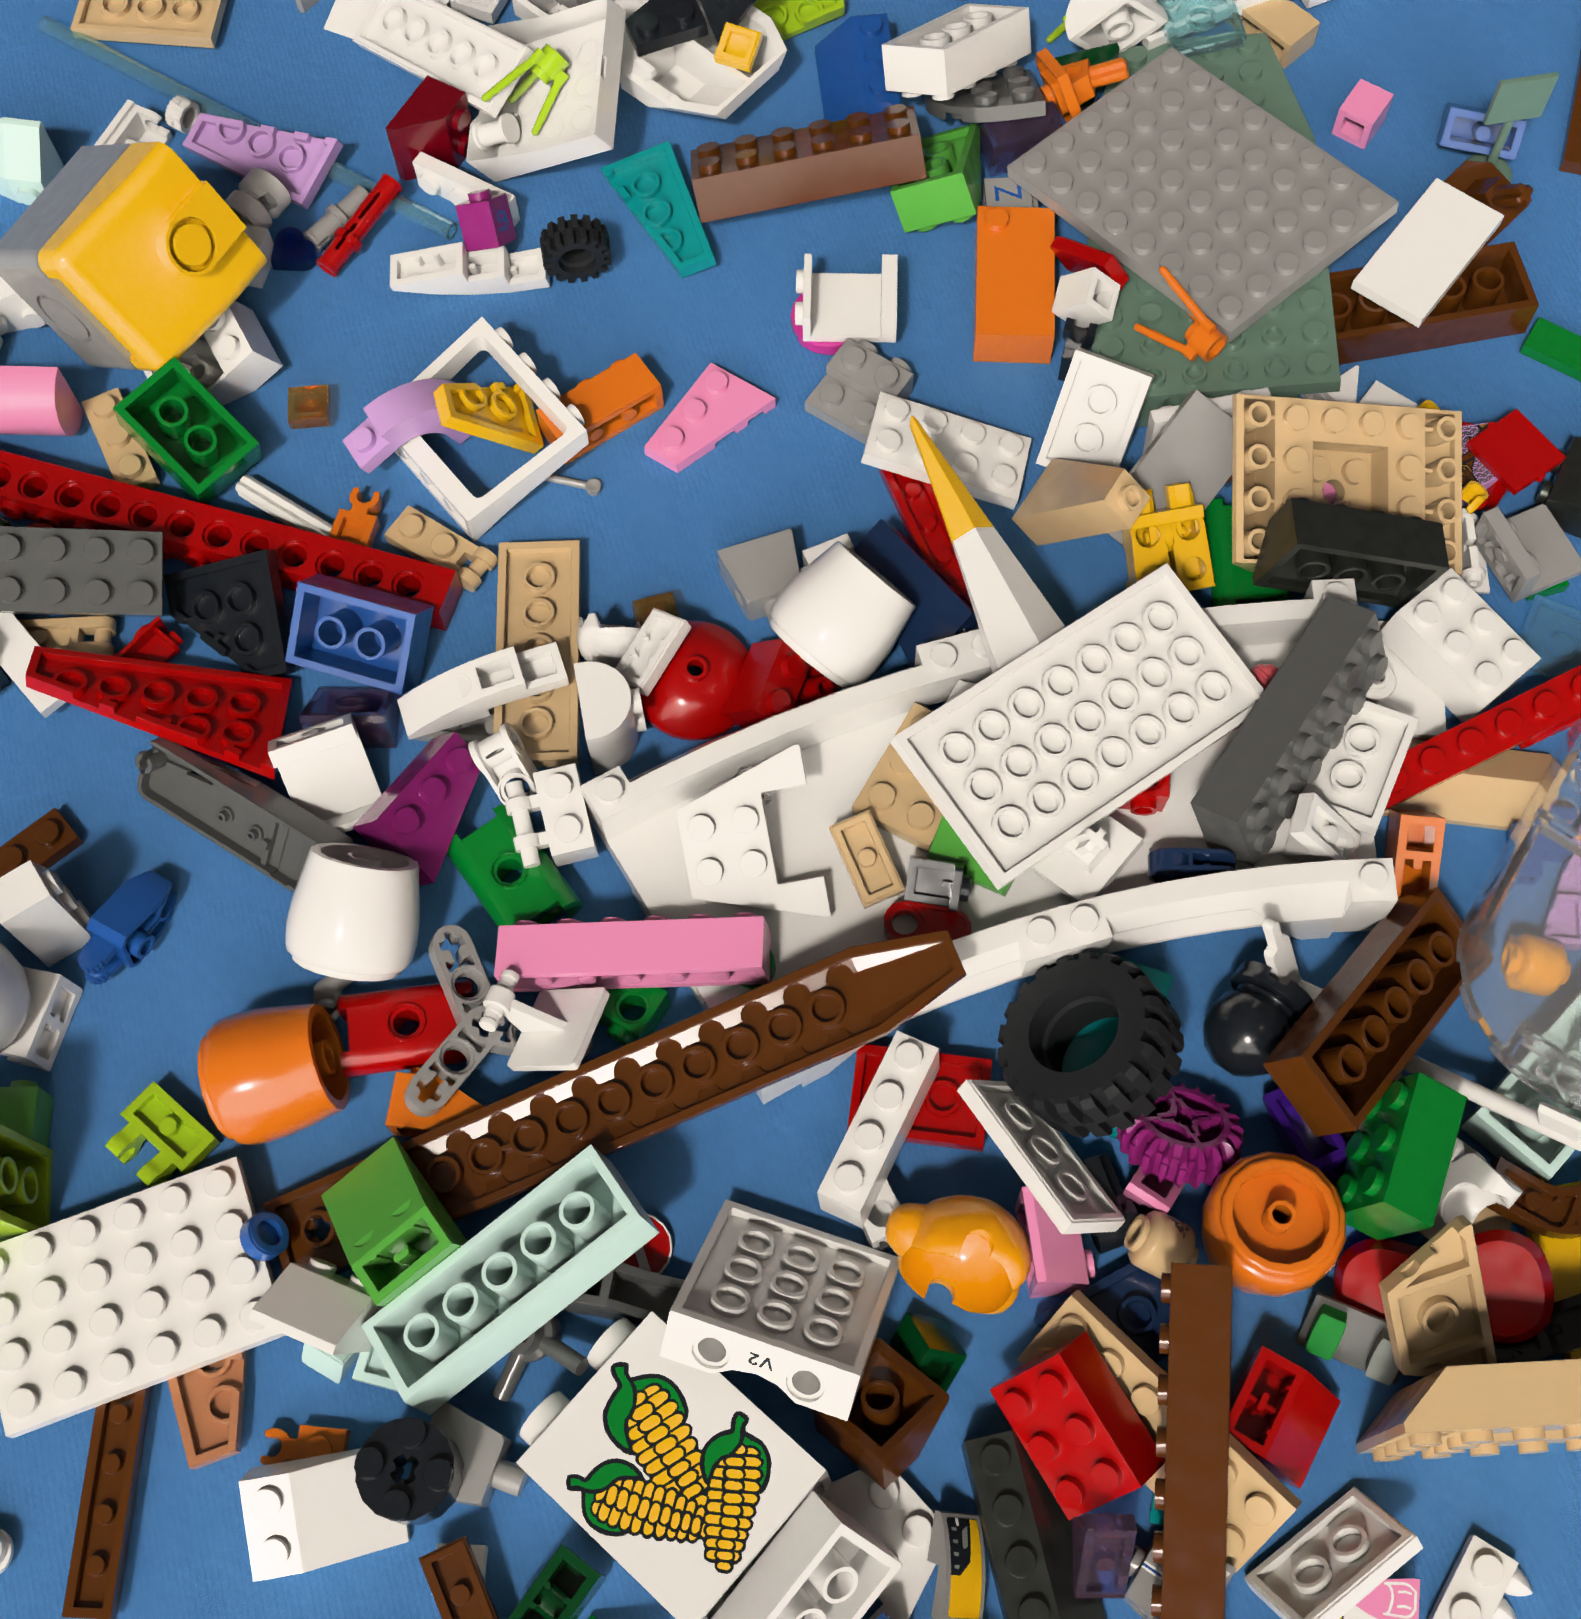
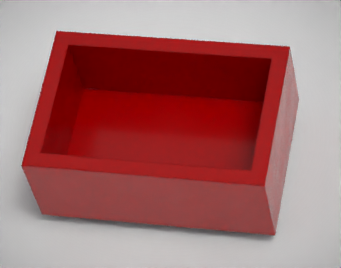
M1086 1331L1018 1366L990 1389L991 1394L1068 1520H1072L1142 1487L1165 1463V1458L1156 1457V1443Z

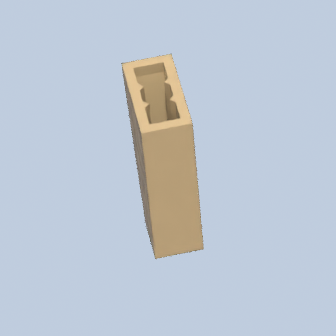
M1056 458L1050 461L1012 517V520L1037 546L1131 529L1151 497L1125 468Z

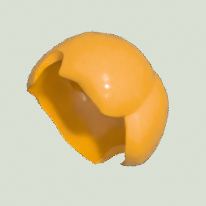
M952 1195L934 1199L927 1204H900L888 1216L885 1236L888 1245L898 1255V1270L907 1285L925 1299L930 1284L938 1283L950 1291L952 1296L951 1304L971 1313L999 1314L1012 1306L1018 1296L1021 1285L1025 1282L1030 1272L1031 1253L1024 1229L1005 1208L983 1197Z

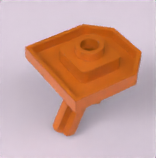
M1047 48L1036 53L1035 62L1044 84L1040 87V90L1045 98L1046 105L1049 108L1055 106L1066 123L1082 112L1079 105L1095 97V88L1122 81L1129 77L1127 61L1122 57L1092 66L1088 58L1061 66Z

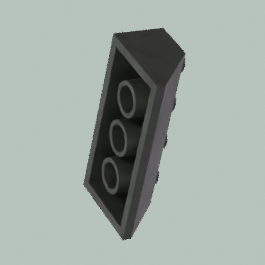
M1290 498L1268 522L1252 577L1253 586L1306 594L1311 580L1354 578L1357 602L1402 608L1449 569L1442 523L1426 521L1419 517H1402L1386 514L1383 511L1349 508L1343 504L1331 505L1313 502L1307 498Z
M1014 1430L964 1441L961 1448L977 1514L980 1517L983 1538L1003 1619H1105L1079 1516L1072 1520L1067 1519Z

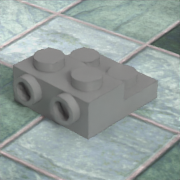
M847 338L826 365V375L806 399L805 411L859 442L866 444L880 391L907 399L913 391L914 374L911 373L910 367L902 359L894 357L889 361L878 355L876 347L869 341L861 339L856 343Z

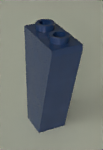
M880 519L855 547L854 550L858 556L890 581L916 606L898 638V642L910 667L915 666L916 645L979 629L971 602L896 527Z

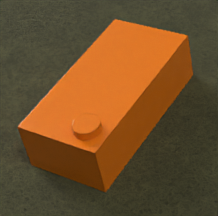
M977 207L974 251L973 362L1050 364L1055 337V314L1051 312L1055 299V253L1050 248V245L1055 240V212L1051 209L1038 207Z

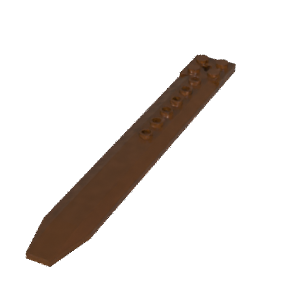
M948 930L852 946L580 1065L577 1070L565 1071L401 1143V1145L455 1222L540 1185L591 1144L606 1157L884 1037L967 974ZM364 1160L263 1203L265 1211L273 1212L281 1217L289 1230V1244L279 1254L283 1271L290 1262L309 1263L311 1257L336 1265L337 1270L335 1274L351 1269L321 1195ZM321 1217L325 1222L330 1223L331 1226L328 1237L324 1241L320 1237H313L312 1233L313 1230L318 1228V1219Z

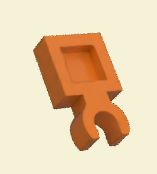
M354 487L349 495L352 506L351 510L339 508L328 537L372 548L380 527L378 516H375L382 509L380 492L375 491L372 499L369 502L363 503L361 502L362 494L360 488Z
M300 1425L298 1438L294 1439L289 1433L281 1429L265 1430V1436L271 1439H279L282 1447L276 1456H261L260 1462L264 1465L348 1451L351 1431L347 1429Z

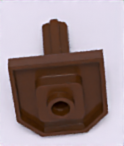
M1466 160L1444 181L1504 215L1500 226L1484 246H1487L1532 201L1531 194L1533 188L1530 185L1522 183L1511 184L1491 162Z

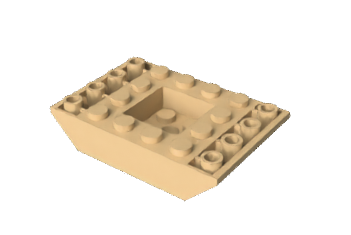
M1234 394L1232 435V564L1254 572L1269 520L1290 498H1307L1313 502L1331 505L1343 504L1349 508L1383 511L1386 514L1402 517H1419L1426 521L1442 523L1449 569L1452 568L1461 576L1462 411ZM1325 483L1331 484L1336 490L1337 496L1334 504L1329 503L1323 496V486Z
M1581 1359L1446 1366L1395 1392L1357 1441V1454L1372 1453L1373 1462H1389L1403 1460L1404 1456L1416 1455L1415 1452L1421 1451L1422 1459L1452 1457V1454L1465 1452V1449H1469L1471 1457L1493 1456L1500 1454L1499 1446L1517 1445L1518 1454L1549 1452L1548 1444L1565 1443L1566 1449L1569 1452L1581 1451Z

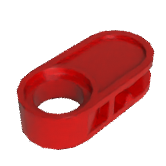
M899 901L892 904L884 915V934L887 940L948 930L952 941L972 934V925L968 916L960 910L957 912L948 911V907L912 901ZM900 915H909L916 920L918 926L910 934H900L894 930L892 926L893 920Z

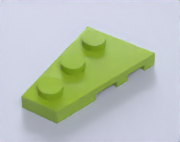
M756 0L753 4L754 7L772 18L783 41L843 16L845 12L844 0Z

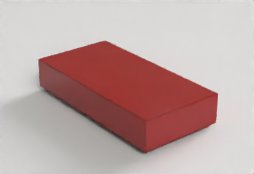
M1057 236L1050 245V248L1064 267L1071 272L1096 267L1121 285L1120 290L1129 280L1128 275L1113 254L1063 236Z

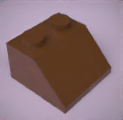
M878 1337L874 1341L848 1420L845 1421L813 1409L815 1428L817 1432L885 1490L919 1457L949 1401V1394Z

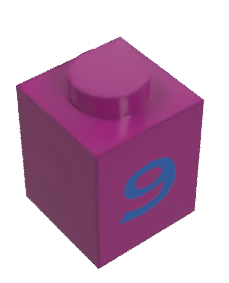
M490 189L473 191L468 193L469 200L455 206L467 252L498 248L517 239L506 193L491 195Z

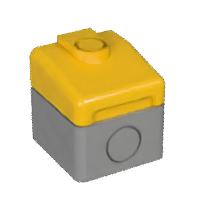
M161 142L81 146L0 239V277L86 364L92 367L154 372L173 357L178 360L239 298L267 263V259L244 232L246 225L207 181H200L182 159L169 146Z

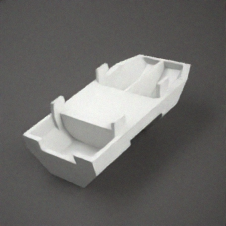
M512 0L514 13L522 20L548 16L569 9L563 4L560 5L556 0ZM649 0L613 1L626 11V20ZM700 0L696 1L707 23V36L638 57L625 24L620 72L621 88L650 108L725 120L779 71L787 52V48L772 18L753 5L738 25L761 32L763 36L751 73L715 62L714 55L719 43L715 39Z

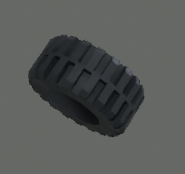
M1096 952L1080 953L1079 959H1074L1072 956L1056 960L1057 965L1051 969L1045 966L1035 973L1037 978L1029 985L1025 982L1017 991L1019 997L1016 1002L1009 1003L1004 1013L1007 1022L1006 1025L1000 1026L998 1042L1003 1045V1047L998 1048L997 1052L999 1065L1003 1068L1004 1080L1015 1092V1095L1050 1127L1059 1132L1067 1131L1071 1136L1082 1138L1089 1136V1132L1095 1137L1108 1136L1112 1134V1128L1118 1127L1123 1131L1135 1125L1134 1119L1141 1114L1147 1117L1156 1109L1153 1105L1160 1096L1164 1098L1167 1096L1173 1086L1169 1080L1172 1075H1178L1182 1063L1181 1058L1176 1054L1184 1049V1035L1179 1031L1181 1022L1177 1012L1171 1007L1169 1000L1142 970L1132 962L1123 961L1120 956L1109 953L1102 954L1100 957ZM1119 1017L1115 1038L1108 1050L1097 1061L1077 1071L1062 1072L1065 1052L1072 1039L1083 1028L1104 1018Z

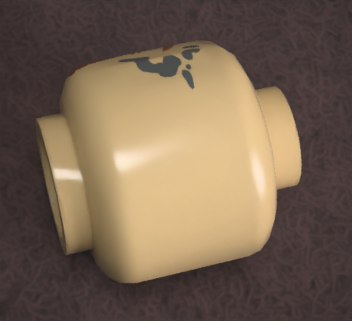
M1154 1210L1146 1215H1138L1126 1232L1124 1245L1128 1249L1131 1264L1161 1279L1162 1272L1171 1273V1262L1196 1264L1199 1251L1195 1247L1196 1236L1192 1227L1162 1211Z

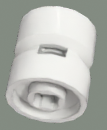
M256 167L252 168L241 180L238 186L239 190L232 191L225 199L227 205L244 224L267 229L272 226V219L278 218L291 202L290 194L285 186L269 172Z

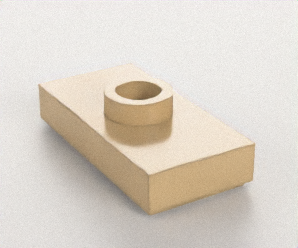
M870 810L829 826V831L864 909L905 892L903 883Z

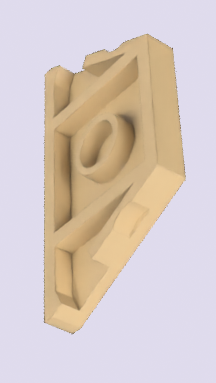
M1464 1215L1455 1217L1379 1283L1394 1363L1403 1375L1425 1377L1446 1366L1497 1363L1473 1226Z

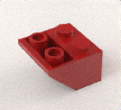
M781 638L752 643L722 714L742 729L778 713L837 692L839 685L832 682L803 660Z
M1261 1346L1251 1354L1230 1398L1229 1433L1273 1475L1300 1489L1341 1401L1306 1369Z

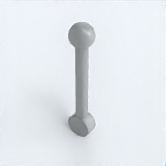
M551 474L544 480L585 489L590 496H597L601 492V483L595 478L589 479L586 482Z

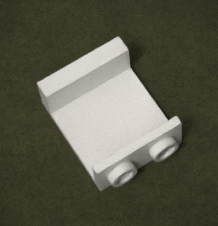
M804 254V270H796V293H803V302H795V325L803 326V341L845 342L849 338L855 342L864 339L869 342L896 343L898 255L882 254L881 274L812 273V254Z
M351 713L268 741L269 757L273 767H278L291 801L343 833L353 830L356 822L382 795Z

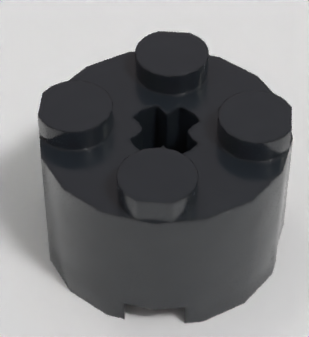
M409 1417L395 1419L378 1427L364 1442L361 1450L356 1455L354 1464L356 1472L355 1482L362 1501L376 1515L402 1525H424L441 1517L458 1497L457 1492L462 1482V1469L464 1470V1462L457 1444L444 1431L433 1424ZM408 1462L416 1464L418 1462L419 1465L413 1470L416 1479L412 1483L401 1479L405 1464Z

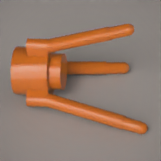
M1165 266L1159 267V272L1169 286L1194 315L1193 317L1187 313L1194 321L1184 336L1188 341L1187 345L1139 323L1134 325V330L1182 353L1190 362L1194 361L1198 356L1205 362L1213 360L1225 347L1228 337L1206 317Z

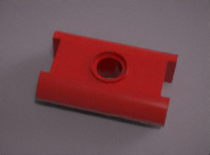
M472 979L455 981V989L458 994L467 998L475 996ZM440 983L339 995L337 997V1010L343 1020L348 1023L349 1051L340 1052L343 1075L345 1078L421 1068L457 1026ZM411 1020L420 1022L417 1031L407 1036L399 1034V1029L405 1022ZM448 1050L443 1054L445 1065L467 1062L465 1055L458 1050Z

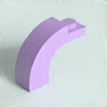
M436 378L409 382L389 390L365 406L363 410L368 418L342 440L360 469L370 474L399 447L420 435L441 433L447 435L460 445L471 436L470 434L441 426L433 392L441 384L456 382Z

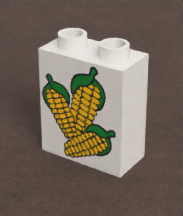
M651 1311L638 1327H635L627 1318H622L611 1325L590 1350L587 1359L597 1373L570 1401L562 1392L557 1391L541 1402L527 1418L520 1430V1437L530 1447L516 1463L675 1619H711L813 1490L823 1496L833 1484L824 1467L719 1372L708 1373L659 1356L667 1324L654 1312Z

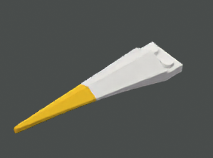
M911 416L909 427L944 519L975 613L992 673H995L1064 629L1065 625L915 417Z

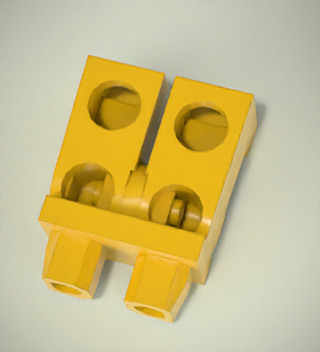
M1180 482L1165 485L1166 507L1154 509L1152 489H1144L1151 498L1131 529L1123 530L1122 532L1128 571L1126 589L1166 563L1188 591L1215 586L1206 527L1203 520V504H1196L1194 502L1190 483Z

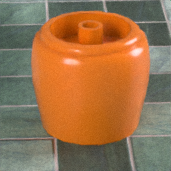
M303 1004L248 1010L218 1020L206 1032V1035L200 1041L197 1054L201 1092L210 1117L217 1129L228 1139H234L237 1143L248 1145L269 1143L293 1135L345 1109L350 1097V1077H344L340 1061V1052H345L339 1032L330 1014L324 1007L318 1004Z
M1265 1151L1237 1160L1216 1178L1202 1206V1244L1210 1265L1233 1267V1287L1244 1293L1281 1297L1312 1287L1332 1270L1346 1242V1212L1337 1188L1317 1166L1294 1154Z

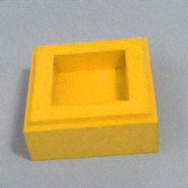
M726 22L714 55L715 62L751 73L763 39L762 33Z

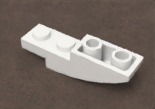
M556 642L516 653L514 646L450 669L414 688L399 698L397 702L408 739L411 740L490 716L488 710L490 708L567 686L569 681Z

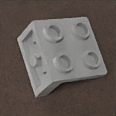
M1538 505L1507 519L1499 507L1483 512L1475 527L1476 540L1474 543L1512 603L1581 575V557L1546 505Z

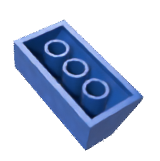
M887 13L849 17L815 46L824 119L834 122L844 120L852 113L867 112L868 114L884 112V109L888 106L901 104L900 92L886 91L882 44L891 40Z

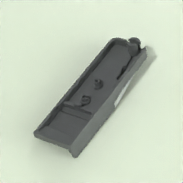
M158 737L148 742L152 745L151 749L140 751L135 758L136 767L141 771L139 772L137 789L145 800L293 893L311 846L319 843L353 844L351 837L262 782L188 750L180 744ZM192 771H195L196 773H198L199 775L203 776L204 778H202V777H200V776H198V775H195V774H193V773H191V772H192Z

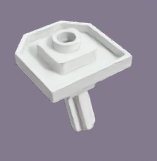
M1108 815L1091 828H1086L1076 838L1036 864L1034 870L1037 875L1075 902L1101 896L1144 844L1143 839Z

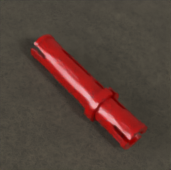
M383 173L380 180L361 202L343 228L338 227L335 230V238L320 258L316 260V264L330 276L336 277L354 252L359 253L363 245L361 242L377 221H379L397 195L402 192V186L394 178Z

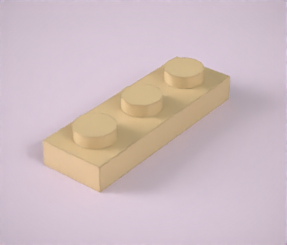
M114 388L82 401V406L114 480L146 489L160 486V480L148 453L118 423L113 407L124 399L119 388Z

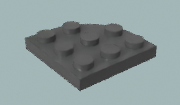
M1023 66L1006 67L1003 69V73H997L996 76L990 78H982L976 81L975 87L955 92V96L952 99L937 101L932 99V95H922L926 111L940 119H946V113H951L952 118L962 119V122L967 123L1001 122L1046 116L1045 98L1031 70H1025Z

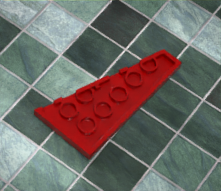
M34 646L25 674L26 687L270 779H275L277 768L273 767L269 757L268 741L283 736L292 692V679Z

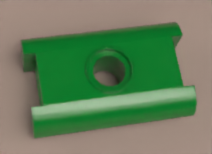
M1223 498L1213 499L1204 510L1203 517L1215 586L1210 587L1213 607L1291 600L1290 591L1253 586L1252 577L1254 572L1232 564V505H1223Z
M504 804L493 808L496 814L495 818L461 840L457 834L453 836L446 854L498 928L504 925H514L515 922L520 920L534 921L538 924H549L563 913L571 919L581 909L582 901L544 849L538 850L541 865L528 869L523 867L521 853H516L513 839L517 836L513 818L507 815ZM513 870L522 871L521 877L513 883L504 882L505 876Z

